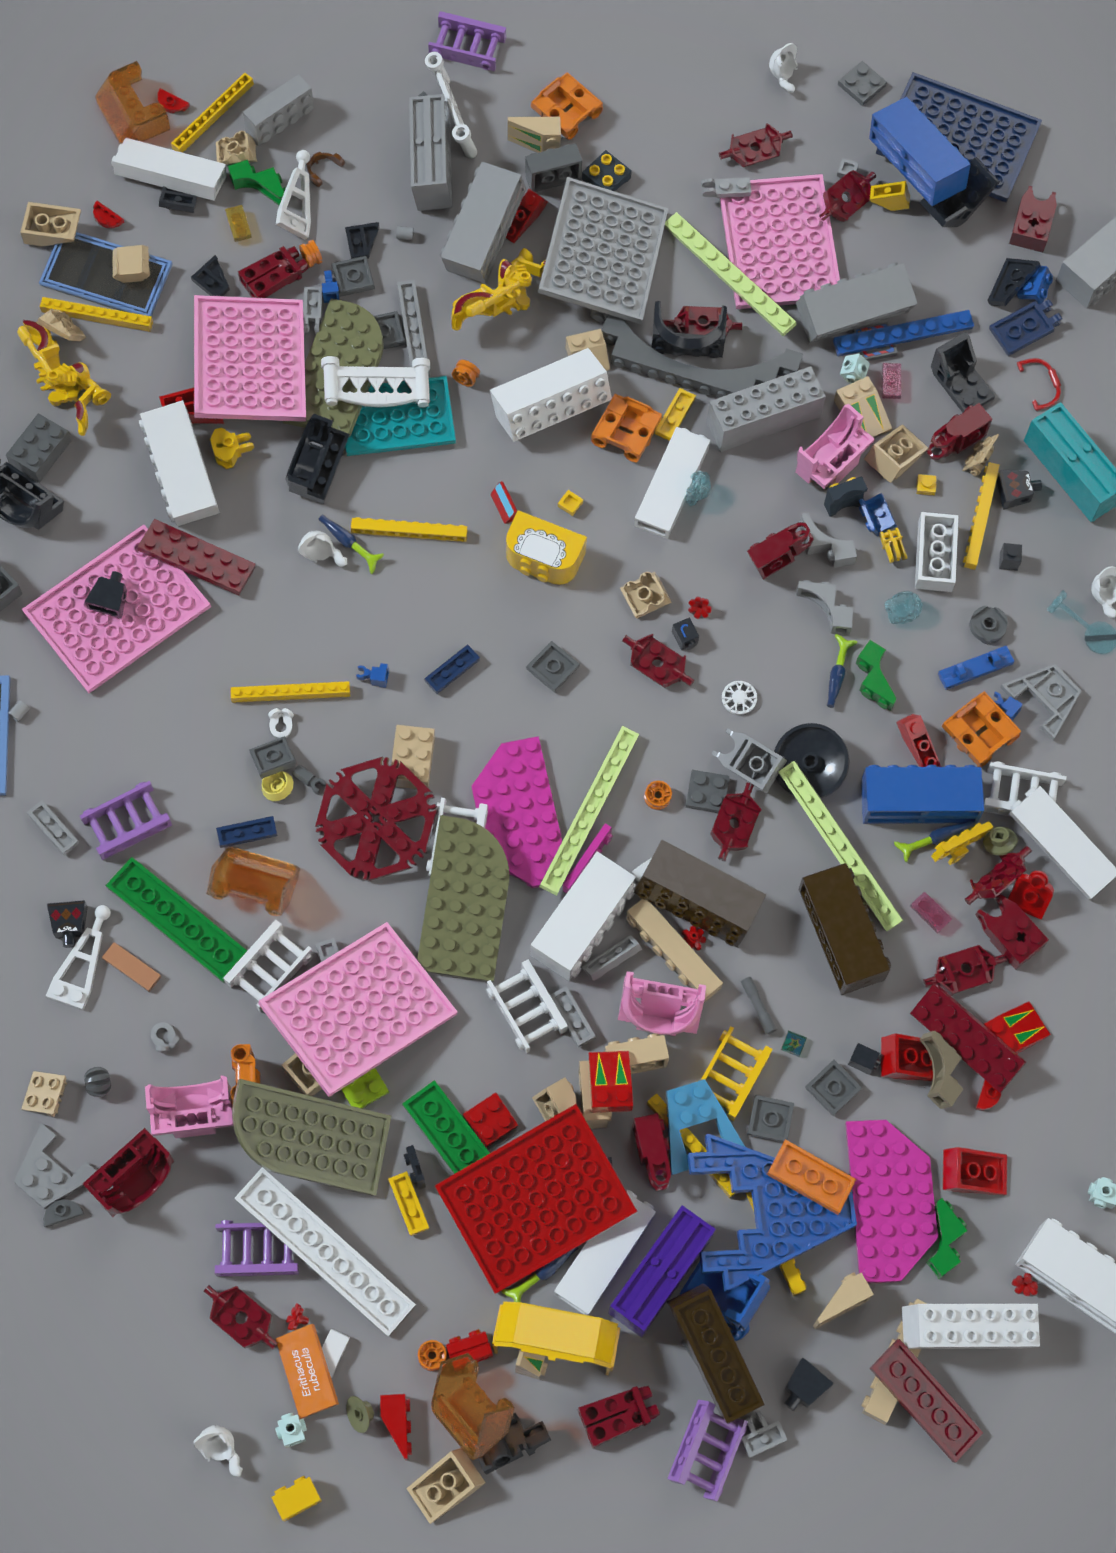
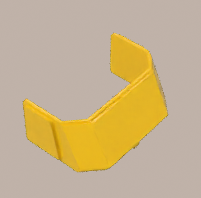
M503 1301V1305L500 1304L492 1348L495 1354H498L499 1347H512L521 1349V1352L547 1356L548 1360L555 1361L557 1358L578 1363H594L606 1367L605 1375H609V1372H612L614 1368L620 1327H618L617 1323L599 1317L522 1302Z

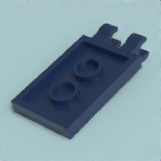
M1049 299L1039 305L1034 301L989 326L990 331L1007 356L1053 333L1054 327L1061 324L1063 318L1059 313L1050 318L1045 314L1052 310L1051 306L1053 304Z

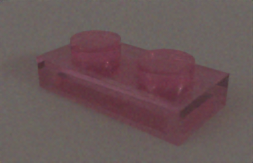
M883 363L882 398L901 399L900 363Z
M925 891L910 905L937 934L952 921V918Z

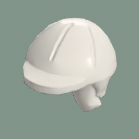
M788 43L783 48L777 49L772 54L769 62L771 73L778 79L780 86L786 89L789 94L795 91V86L789 83L788 79L793 75L794 69H798L796 68L798 66L796 63L797 47L793 43Z
M308 532L304 535L298 546V552L317 563V560L333 557L337 566L343 567L347 565V558L342 556L340 550L333 547L330 537L324 532Z
M1109 566L1094 578L1091 592L1095 600L1102 604L1104 613L1110 619H1114L1116 617V610L1112 607V604L1116 602V567Z
M212 1425L204 1429L194 1440L195 1448L201 1452L205 1459H208V1462L211 1460L210 1458L217 1461L229 1460L231 1475L240 1477L243 1468L240 1467V1458L235 1453L234 1438L231 1432L219 1425Z

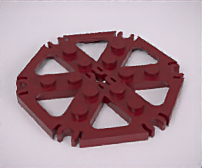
M379 757L340 769L345 776L340 772H336L339 776V781L329 780L330 784L334 786L333 788L326 784L315 827H319L316 829L317 833L324 832V837L318 839V842L324 843L320 845L350 876L353 874L355 878H358L359 873L362 871L364 872L363 879L368 880L369 878V881L412 869L408 861L416 866L417 863L414 862V856L419 855L422 859L424 858V855L419 850L421 849L425 854L427 853L438 810H434L437 808V805H429L428 802L435 797L433 794L427 795L433 792L401 761L399 765V761L396 759L392 766L388 764V757ZM374 768L377 770V778L370 799L352 781V776L355 773ZM403 775L417 788V794L414 797L391 803L398 776ZM334 795H339L357 814L329 821L327 819V812L331 798ZM369 812L377 816L380 814L379 819L383 826L377 822L373 823L374 819ZM424 816L423 832L420 840L414 842L396 825V823ZM361 834L355 859L347 861L335 849L334 843ZM381 839H383L399 855L400 859L396 864L378 869L375 867Z

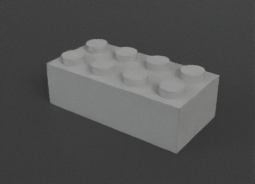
M298 74L244 110L243 117L246 133L252 136L259 146L262 143L268 142L277 133H281L290 124L296 123L299 118L309 114L314 109L312 88Z

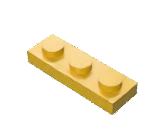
M679 388L656 428L655 434L670 441L676 427H680L692 406L696 395Z
M406 1171L388 1178L410 1236L428 1230V1223L408 1172Z

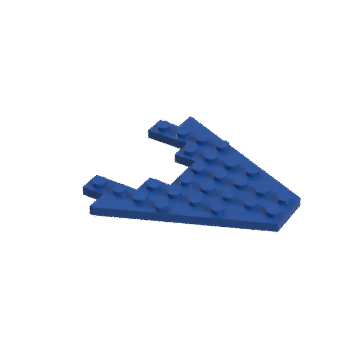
M711 1134L705 1135L707 1152L689 1153L687 1155L690 1175L729 1173L732 1193H752L756 1229L737 1231L739 1250L703 1251L699 1254L702 1274L722 1273L724 1292H728L750 1281L751 1279L748 1277L750 1273L756 1276L762 1275L857 1225L852 1189L841 1212L837 1215L768 1176L767 1173L775 1159L772 1156Z

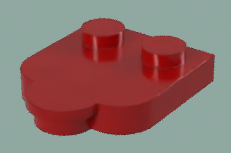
M1033 871L1030 875L1022 874L1016 879L1008 899L1015 902L1025 913L1042 920L1053 897L1054 888L1048 883V876L1044 872Z

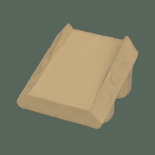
M241 130L232 138L224 137L217 141V162L226 165L236 164L248 160L249 163L258 162L256 159V144L253 137Z
M137 245L113 249L114 279L127 283L143 281L150 276L148 246Z
M50 309L38 318L37 324L67 340L80 342L86 338L82 330L72 323V319L60 310Z
M644 572L638 580L634 582L629 581L620 588L636 619L672 603L656 572Z

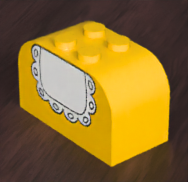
M518 510L506 536L507 561L522 574L537 577L541 582H550L556 585L566 584L575 577L586 554L587 537Z

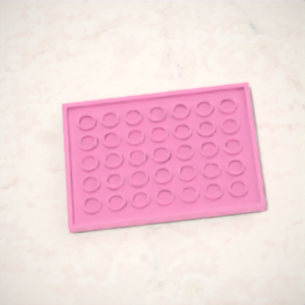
M823 174L750 180L751 196L719 198L729 261L777 305L796 304L806 290L814 288V291L821 289L822 285L831 283V286L838 284L837 281L840 280L830 216L825 221L819 217L826 208L823 199V193L825 192ZM734 292L736 309L752 308Z
M194 295V418L306 421L303 300Z
M145 525L133 531L22 609L26 617L88 694L211 608L208 600L182 570L137 551L139 543L148 530ZM112 571L123 575L121 583H124L127 589L121 619L89 610L85 603L98 578L110 579Z
M388 922L258 1002L259 1006L328 1097L457 1015V1010Z

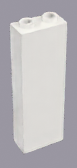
M125 138L123 143L119 145L118 152L111 161L115 175L160 187L165 186L168 189L213 201L226 178V164Z
M676 427L635 516V527L666 539L669 538L708 452L710 439H707L704 435L691 433L688 429Z
M1041 786L1036 789L1032 787L1025 793L1027 797L1022 802L1018 800L1011 806L1012 811L1009 814L1087 899H1092L1116 877V867Z
M627 1190V1193L638 1212L589 1239L554 1291L555 1296L584 1315H590L655 1216L656 1211L653 1210L654 1207L646 1201L642 1203L636 1199L637 1195L630 1190Z

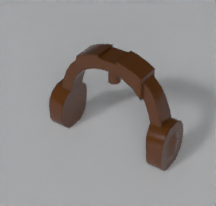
M321 152L313 154L309 162L306 163L309 178L314 185L320 187L323 183L311 171L312 165L314 163L318 164V160L327 158L342 167L345 161L339 154Z

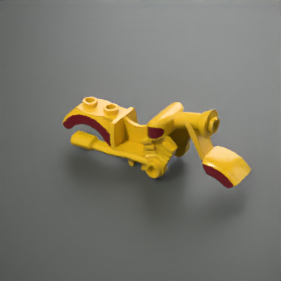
M526 248L521 249L519 256L511 263L506 259H502L499 264L498 287L495 290H492L485 284H481L479 289L464 294L453 302L451 314L452 329L460 330L464 320L475 315L495 317L502 312L512 315L511 308H515L517 311L527 310L530 306V298L527 296L525 287L531 286V275L542 277L546 260L542 261L541 265L533 263V255Z
M23 320L24 326H20L17 333L24 346H28L34 358L39 360V362L34 363L35 370L40 372V378L36 380L37 384L45 383V386L40 387L41 391L55 390L48 396V400L53 406H59L61 403L72 402L73 400L76 402L78 434L85 436L88 430L86 405L91 400L94 405H103L111 398V393L102 389L90 378L86 364L78 362L70 366L65 363L60 365V348L57 341L52 340L50 330L37 324L35 321ZM85 389V393L77 400L79 392Z

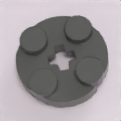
M982 606L974 611L969 627L972 634L984 644H989L990 642L1000 640L1005 635L1008 620L1001 609ZM984 621L992 622V628L986 627Z

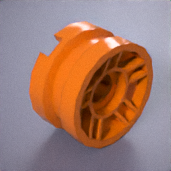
M314 240L308 241L307 244L299 245L302 258L308 263L309 269L314 267V264L317 263L319 265L323 262L320 261L322 256Z
M459 360L451 375L461 385L472 387L480 375V370L476 365L467 360Z
M664 781L651 782L645 791V803L654 810L664 809L670 803L672 797L671 788ZM656 792H659V795L662 796V797H661V798H656V797H655Z
M429 1340L420 1346L417 1356L420 1365L424 1369L435 1371L444 1366L447 1353L442 1343L437 1340ZM429 1352H430V1353H434V1352H435V1353H436V1358H435V1359H430V1358L428 1357V1356H429V1355H428Z

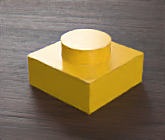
M918 474L916 494L935 496L936 476Z
M568 490L558 502V507L573 516L583 504V499Z

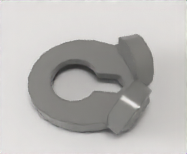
M157 1023L151 1030V1039L158 1052L170 1051V1048H175L179 1042V1037L176 1036L174 1029L168 1023ZM164 1028L168 1031V1044H165L163 1039L157 1037L159 1029Z

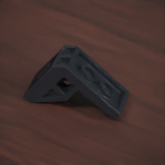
M974 157L970 162L966 189L934 206H931L925 198L920 203L942 227H959L971 217L1000 181L977 157Z
M967 332L936 348L931 363L933 375L962 413L970 405L975 406L980 403L983 406L995 398V394L975 370L977 360L971 338Z

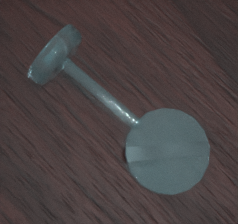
M1062 590L1046 610L1049 613H1053L1060 607L1087 628L1084 639L1091 651L1098 654H1106L1112 651L1116 646L1115 629L1110 624L1100 621L1089 625L1062 603L1067 597V593Z

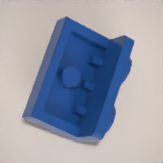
M1040 266L1018 291V298L1036 299L1038 305L1043 303L1047 298L1049 286L1053 282V275L1047 266Z
M882 493L866 501L863 499L859 500L861 504L859 510L862 516L867 518L868 522L865 524L869 532L879 536V532L885 533L887 530L897 527Z

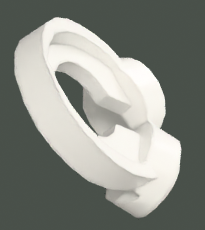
M275 708L268 714L270 718V731L277 739L284 736L287 738L292 731V718L294 714L286 708L282 710ZM280 717L283 718V723L286 725V730L283 732H278L275 729Z

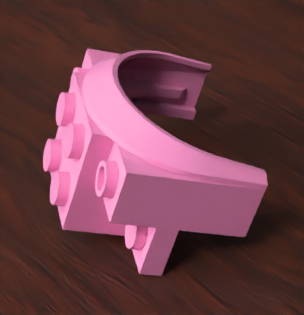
M849 404L844 405L833 423L805 451H803L802 447L799 448L796 473L808 484L814 480L823 489L829 484L839 483L859 464L861 454L874 442V438L861 428L864 417Z
M627 971L624 978L618 1020L631 1022L637 1027V1030L653 1034L676 1036V1034L681 1032L697 1034L705 1001L706 985L699 984L698 989L643 980L633 978L634 973ZM681 1006L687 1007L683 1010H680Z
M221 1076L216 1081L188 1086L156 1087L151 1084L145 1087L146 1108L150 1114L151 1135L173 1134L177 1139L216 1134V1128L233 1126L231 1087L227 1077Z

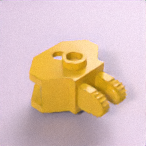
M223 428L215 429L210 441L217 464L225 469L233 468L238 457H242V453L254 449L252 442L239 445V443L249 441L251 434L246 432L236 435L235 432L230 433Z

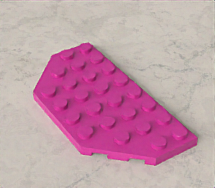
M539 736L501 743L471 786L475 807L479 808L480 804H487L489 807L485 829L502 846L508 861L509 874L524 881L531 888L540 886L562 843Z
M887 1120L846 1121L850 1176L856 1179L852 1187L857 1221L855 1238L859 1273L862 1272L868 1284L901 1282L938 1238L930 1157Z

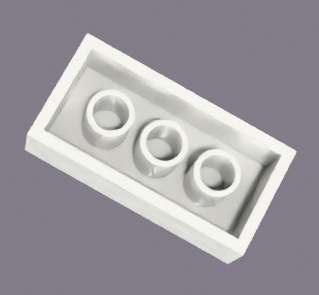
M921 512L918 521L915 589L952 592L956 581L958 515Z

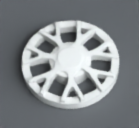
M734 681L724 688L722 703L730 713L745 715L756 706L757 693L751 684L745 681ZM734 685L738 688L735 692L731 688ZM742 685L748 687L745 692L741 690ZM753 692L754 697H747V693ZM725 693H731L732 697H725ZM730 701L734 703L731 708L727 705ZM746 701L752 703L750 708L745 704ZM737 706H743V711H737Z

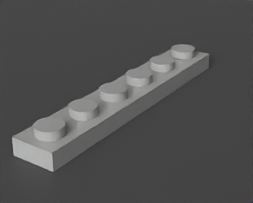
M415 280L397 282L410 367H412L414 359L427 358Z

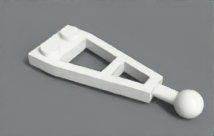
M300 150L296 154L299 164L291 174L279 205L276 225L305 240L309 237L311 225L309 173L305 172V165L310 160V154L306 150ZM298 178L301 179V190L295 187ZM291 195L302 200V217L287 210Z
M100 905L95 909L96 920L92 929L86 928L53 977L46 994L47 998L84 1011L92 991L103 937L102 932L99 931L103 921L107 920L111 914L107 906ZM90 936L95 938L92 955L80 952ZM75 958L90 963L85 988L61 981Z

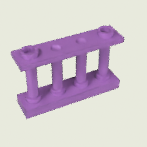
M440 11L438 27L441 28L436 43L429 42V53L438 52L443 59L495 71L496 58H493V54L498 42L505 43L506 27ZM448 30L458 32L453 47L443 45ZM464 34L474 36L470 51L460 49ZM481 38L491 40L486 56L476 53Z
M150 781L141 782L134 789L94 809L89 808L80 815L84 825L90 823L100 842L99 847L96 849L102 861L172 826L167 813H159L149 792L153 791ZM141 796L153 816L152 820L147 823H142L131 802ZM125 805L135 824V829L129 832L123 829L114 811ZM105 814L108 815L118 834L117 838L111 841L107 840L97 821V818Z
M223 1220L221 1224L215 1225L218 1232H223L222 1262H220V1265H215V1275L217 1277L299 1275V1265L294 1263V1260H292V1250L285 1244L284 1260L281 1264H274V1261H272V1232L262 1223H233L231 1220ZM231 1231H243V1261L239 1265H232V1262H230ZM251 1231H264L263 1261H261V1264H253V1261H251Z
M698 1399L667 1479L682 1485L689 1481L706 1490L704 1498L718 1501L723 1492V1486L740 1441L746 1432L748 1421L736 1419L727 1424L721 1416L714 1413L715 1404ZM709 1421L729 1430L725 1441L706 1433ZM702 1440L721 1450L717 1462L698 1453ZM694 1460L713 1469L709 1482L690 1473Z

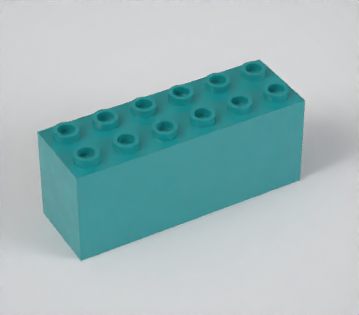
M1060 402L1034 418L1023 441L1087 519L1093 522L1115 508L1116 468L1065 406Z

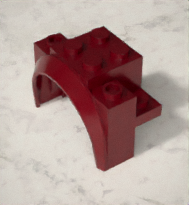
M144 1128L82 1184L113 1218L116 1214L133 1210L151 1197L167 1178L174 1160L167 1149Z

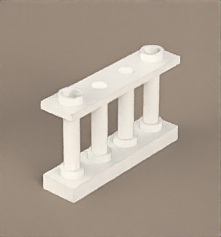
M998 761L990 762L987 772L994 774L991 795L989 798L984 799V812L1012 817L1009 813L1012 811L1011 806L1017 801L1020 779L1031 780L1030 789L1032 787L1038 788L1039 782L1050 784L1049 796L1056 802L1058 786H1063L1067 776H1062L1057 772L1046 773L1009 766ZM1001 775L1012 777L1009 801H1001L998 798Z
M441 798V803L437 802L436 810H438L437 814L439 815L431 860L428 859L426 871H429L430 876L440 815L444 816L447 813L474 817V820H477V824L485 828L489 808L487 804H480L479 808L473 810L446 806L447 801L445 798Z
M275 920L223 979L230 988L234 985H239L259 1001L287 984L303 964L307 965L313 957L312 948L308 946L302 951L283 935L282 924ZM278 940L298 957L291 966L270 950L269 945L273 941ZM260 955H265L285 971L278 981L256 964V960ZM247 970H252L271 985L272 988L263 995L243 979V974ZM257 1003L256 1006L258 1011L262 1012V1008Z
M529 959L521 963L522 970H520L519 974L495 987L491 980L487 981L486 989L489 998L496 1001L517 1037L515 1039L517 1046L520 1050L524 1049L526 1054L530 1052L528 1043L552 1030H558L560 1035L568 1030V1025ZM522 980H529L532 986L528 991L506 1003L503 1002L499 995L500 992ZM533 996L539 997L542 1002L539 1007L515 1020L512 1018L508 1010ZM542 1013L549 1014L551 1018L549 1020L550 1023L525 1037L522 1035L518 1028L519 1026Z

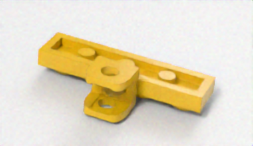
M989 821L984 824L978 823L971 830L966 829L959 837L954 835L947 842L939 843L931 857L937 862L951 854L952 858L948 861L949 865L958 862L969 852L966 846L983 838L993 828L992 824Z

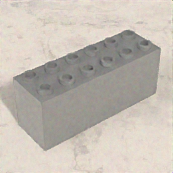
M444 94L409 97L411 189L417 210L453 208L451 124Z
M481 162L480 167H477L475 170V179L473 183L469 184L468 195L461 203V211L455 217L453 230L449 231L447 244L443 246L440 256L447 271L486 284L524 196L526 187L521 174Z
M1116 217L1063 261L1056 282L1086 308L1091 304L1095 305L1100 300L1101 295L1104 293L1108 294L1116 283Z
M897 262L892 263L883 270L876 268L867 275L860 273L851 280L844 278L837 281L838 284L832 286L831 283L822 285L819 290L814 291V288L804 291L796 305L809 343L892 318L913 309L918 303L904 263L899 265Z
M810 366L711 400L709 402L707 424L720 452L821 418L826 396Z

